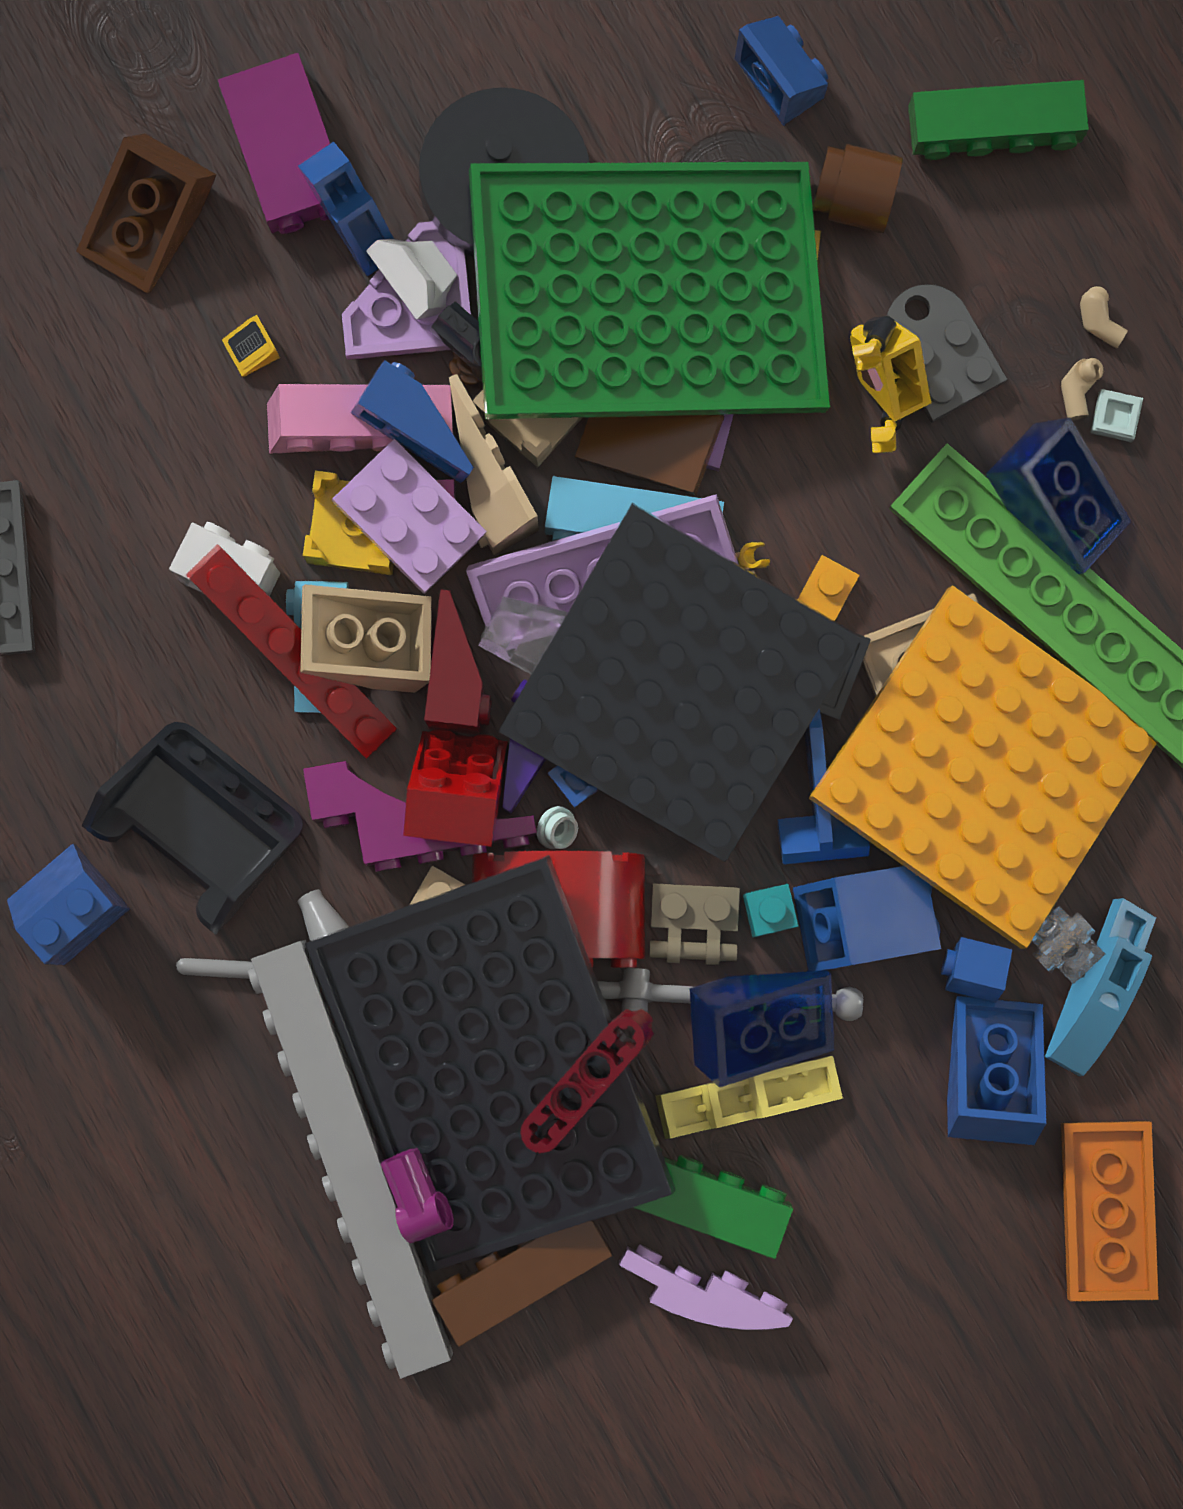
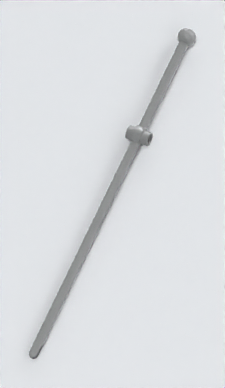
M194 958L180 959L176 965L177 970L183 975L250 979L248 969L254 968L250 961ZM640 968L624 969L623 981L620 982L597 981L604 999L622 1001L621 1013L626 1009L636 1011L640 1008L648 1012V1003L650 1002L751 1007V994H766V1007L822 1004V1011L835 1012L836 1016L846 1021H854L860 1018L863 1011V994L853 987H843L836 994L658 985L649 982V970Z

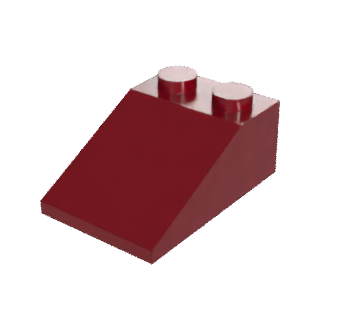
M441 589L424 721L429 729H443L451 732L480 735L481 725L490 724L492 710L491 695L485 694L480 674L450 590Z

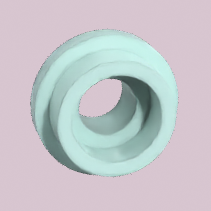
M561 806L552 807L547 810L540 818L537 826L539 842L549 849H563L570 846L578 833V823L573 814Z

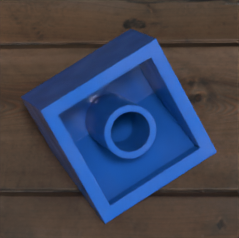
M776 16L746 24L739 29L735 60L784 126L825 97L828 75L816 58L811 60L802 48L804 46L803 40L795 27L791 24L786 26L781 18Z

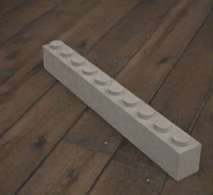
M302 940L252 958L251 961L254 968L248 969V974L255 993L263 992L268 1009L263 1011L267 1029L271 1036L278 1034L283 1051L278 1052L282 1071L286 1077L293 1076L298 1091L292 1094L297 1113L301 1119L307 1117L313 1134L307 1135L312 1155L315 1160L322 1159L327 1172V1176L322 1177L325 1192L330 1202L337 1200L342 1217L337 1219L340 1234L345 1244L352 1242L357 1259L352 1260V1266L356 1279L360 1286L367 1284L372 1301L367 1302L371 1321L375 1328L382 1326L387 1342L382 1344L386 1363L389 1369L397 1368L401 1379L450 1361L453 1350L440 1314L432 1301L433 1294L415 1244L406 1242L399 1231L395 1216L397 1203L380 1165L384 1161V1157L339 1031L305 945L307 942Z

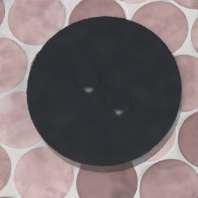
M515 88L480 90L452 103L436 118L430 127L420 154L418 178L420 197L430 222L435 224L439 234L454 247L456 244L464 249V253L474 257L469 180L471 163H589L587 148L572 120L549 100L537 94Z

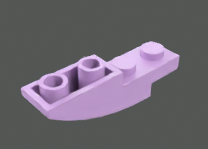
M641 1244L638 1245L636 1250L627 1246L619 1260L620 1266L656 1285L649 1297L650 1303L679 1316L718 1327L735 1329L789 1327L793 1319L789 1313L784 1311L787 1303L765 1291L761 1298L746 1291L748 1282L726 1270L722 1277L712 1272L705 1287L698 1285L701 1280L700 1276L680 1265L677 1266L674 1272L659 1263L662 1259L660 1254Z

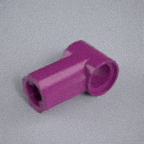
M418 1148L398 1153L380 1164L397 1203L396 1221L399 1231L406 1242L414 1243L452 1229L453 1214L444 1194L440 1191L436 1192Z

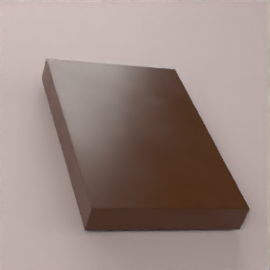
M725 416L589 417L575 458L584 463L697 496Z

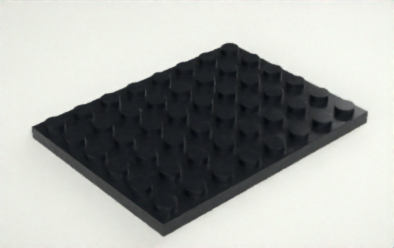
M550 855L305 943L387 1159L406 1150L418 1148L436 1192L440 1191L443 1193L451 1207L453 1214L452 1229L419 1240L430 1272L673 1195L676 1188L629 1065L564 1139L551 1151L546 1153L533 1152L522 1141L521 1126L525 1119L609 1023L612 1022ZM615 1043L610 1047L614 1049L616 1053L620 1050V1048L617 1047ZM597 1055L589 1058L588 1069L590 1073L596 1078H607L610 1074L608 1061L602 1056ZM563 1088L561 1090L560 1100L565 1108L569 1110L581 1108L582 1098L577 1090L573 1088ZM552 1114L542 1125H537L538 1130L535 1133L537 1137L542 1139L545 1136H549L548 1131L559 1118Z

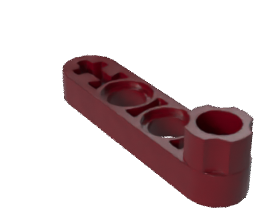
M641 1008L636 1011L626 1009L609 1023L525 1119L521 1126V1137L527 1148L533 1152L546 1153L555 1148L639 1052L651 1041L654 1036L651 1027L653 1018L648 1012ZM629 1025L636 1031L633 1034L634 1040L628 1038L623 1031ZM614 1043L620 1048L617 1053L614 1049L610 1048ZM591 1056H602L608 1061L610 1074L607 1078H596L590 1073L588 1060ZM563 1088H573L579 1092L582 1098L580 1109L569 1110L563 1106L560 1100V1092ZM552 1114L558 1117L559 1120L548 1131L549 1136H545L542 1139L538 1138L535 1134L538 1130L537 1125H542Z

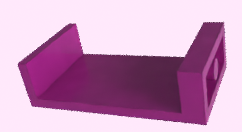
M299 53L218 79L271 234L277 231L280 234L298 231L304 226V222L319 217L320 220H330L298 165L330 144Z

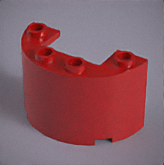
M512 851L504 852V855H494V853L472 855V882L550 855L591 966L594 967V958L611 959V968H636L637 959H645L644 854L627 852L623 853V855H612V852Z

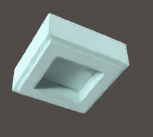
M1101 389L1098 393L1090 433L1132 442L1135 439L1143 398Z

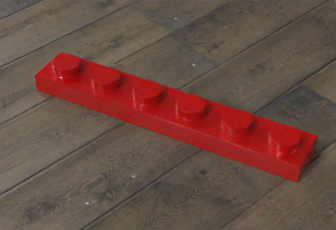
M217 544L186 574L215 606L366 759L397 729L355 685L301 673V629L221 546Z

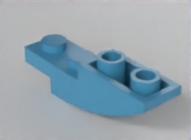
M1124 898L1113 899L1086 974L1083 978H1074L1045 1058L1077 1076H1084L1098 1059L1124 1019L1144 979L1152 959V955L1145 952V948L1156 917Z

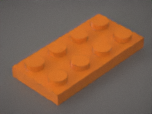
M1152 1122L1061 1123L1067 1300H1159Z

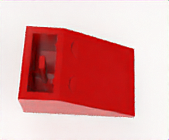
M443 729L431 732L422 731L407 788L403 836L492 847L508 741H501L490 735L460 736Z

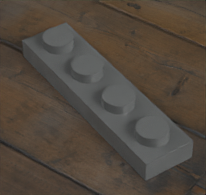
M19 480L0 482V656L36 652L22 483Z

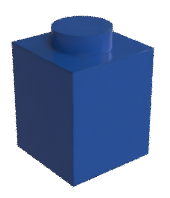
M961 937L954 949H947L944 955L941 974L948 976L945 990L996 1003L1005 991L1012 949Z

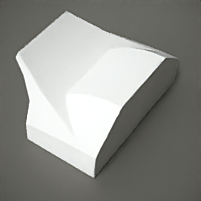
M397 239L377 240L366 250L416 320L438 315L446 307L447 294L456 280L457 274L433 241L407 242Z

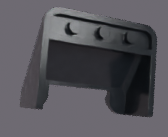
M173 722L166 725L98 789L82 827L96 838L107 842L118 841L130 829L144 838L206 889L197 902L196 914L199 921L216 935L231 920L298 838L302 831L303 822L300 814L292 806L198 730L183 722Z

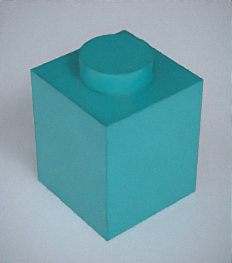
M789 884L743 895L752 938L799 927Z

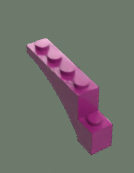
M347 761L303 769L312 821L315 823L323 822L324 829L349 825V817L356 816L364 864L366 866L375 865L376 872L401 868L400 860L415 857L418 859V864H427L444 860L443 852L460 850L461 857L487 852L486 846L403 836L406 802L389 796L358 778L351 772ZM534 816L496 819L492 844L503 842L504 849L529 845V837L537 836Z

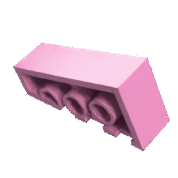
M279 384L267 403L269 454L313 451L345 452L355 449L372 448L374 451H382L392 439L351 413L367 385ZM423 385L453 434L450 385Z

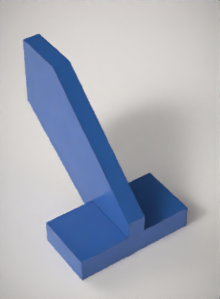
M820 709L804 733L810 793L813 792L827 771ZM812 800L813 816L778 819L777 830L783 864L869 856L870 845L867 839Z

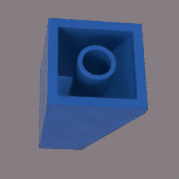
M75 843L70 845L7 899L14 927L18 934L44 964L63 966L130 910L128 905Z
M905 866L835 877L793 887L808 973L941 949L939 940L940 925L935 917L931 898L932 886Z

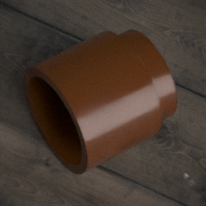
M846 144L845 150L828 146L813 210L828 213L827 220L884 234L900 176L903 157Z

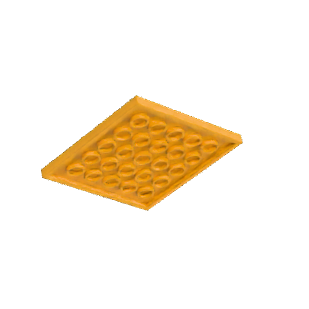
M952 585L946 590L809 796V799L1017 947L1024 949L1032 941L1157 743L1101 691Z

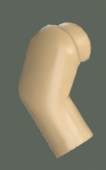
M1099 286L1092 287L1083 294L1080 302L1083 326L1088 332L1117 349L1128 330L1109 319L1108 292Z

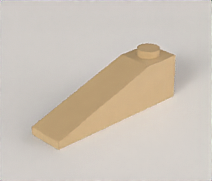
M455 374L449 377L460 445L474 467L466 478L473 518L487 531L478 541V544L481 548L488 545L493 555L538 532V516L511 467L509 466L505 469V461L499 446L490 433L486 434L483 428L485 426L477 408L459 377Z

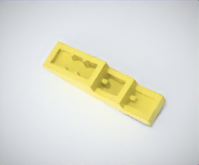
M833 1056L655 1096L665 1139L843 1099Z

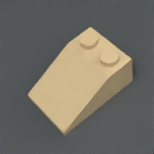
M305 584L302 586L301 673L370 689L413 693L429 683L431 671V596Z

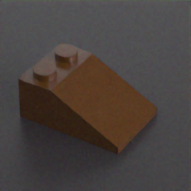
M147 134L124 137L76 252L144 292L150 293L199 216L217 174Z

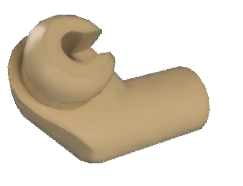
M1096 358L1079 360L1062 379L1061 389L1068 420H1077L1089 416L1085 393L1096 380L1103 376L1104 372L1102 363Z

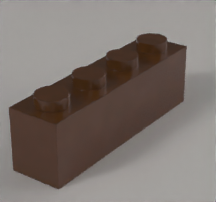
M592 1220L515 1245L516 1248L502 1256L498 1251L489 1253L475 1262L478 1270L462 1278L458 1272L439 1283L437 1288L440 1293L436 1294L432 1301L458 1347L610 1258L612 1252L595 1222Z

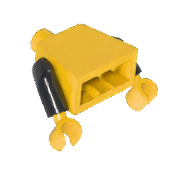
M881 316L871 318L864 325L855 327L849 335V343L852 346L858 378L884 410L880 420L882 427H871L873 453L895 451L896 431L901 428L903 418L931 404L920 339L897 323L892 317Z

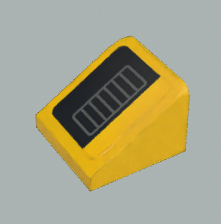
M257 315L248 319L222 339L242 378L280 358Z

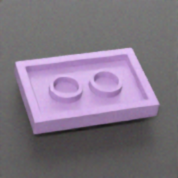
M395 439L332 498V502L423 594L444 576L487 532Z

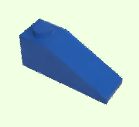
M384 360L351 413L392 440L395 439L400 445L459 483L463 482L470 475L474 467L425 388L414 379L415 375L410 369L400 363L393 362L390 364Z

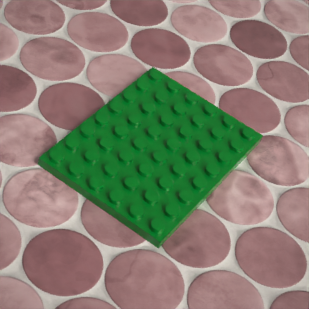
M809 162L471 163L469 180L485 419L827 412L830 408Z

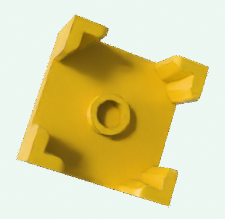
M315 470L312 493L315 496L310 535L305 536L303 557L307 564L392 575L394 567L392 561L332 502V498L350 481L339 480L336 473Z

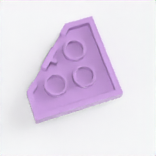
M433 221L418 223L409 233L406 241H433L457 274V278L447 294L446 307L456 301L471 314L464 249L456 244L454 247L439 234L438 228ZM380 269L369 281L370 284L355 302L352 301L342 313L347 360L451 350L430 332L431 326L441 312L435 316L416 320Z

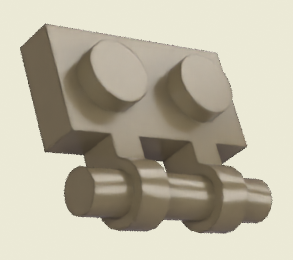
M653 884L651 928H668L667 941L650 940L649 958H667V963H680V959L705 960L706 965H719V961L736 962L737 944H720V931H738L740 888ZM681 929L707 930L706 943L681 942Z

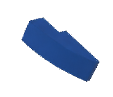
M333 141L298 165L361 270L366 276H369L379 268L366 250L377 240L394 239L373 198L363 187L350 160Z

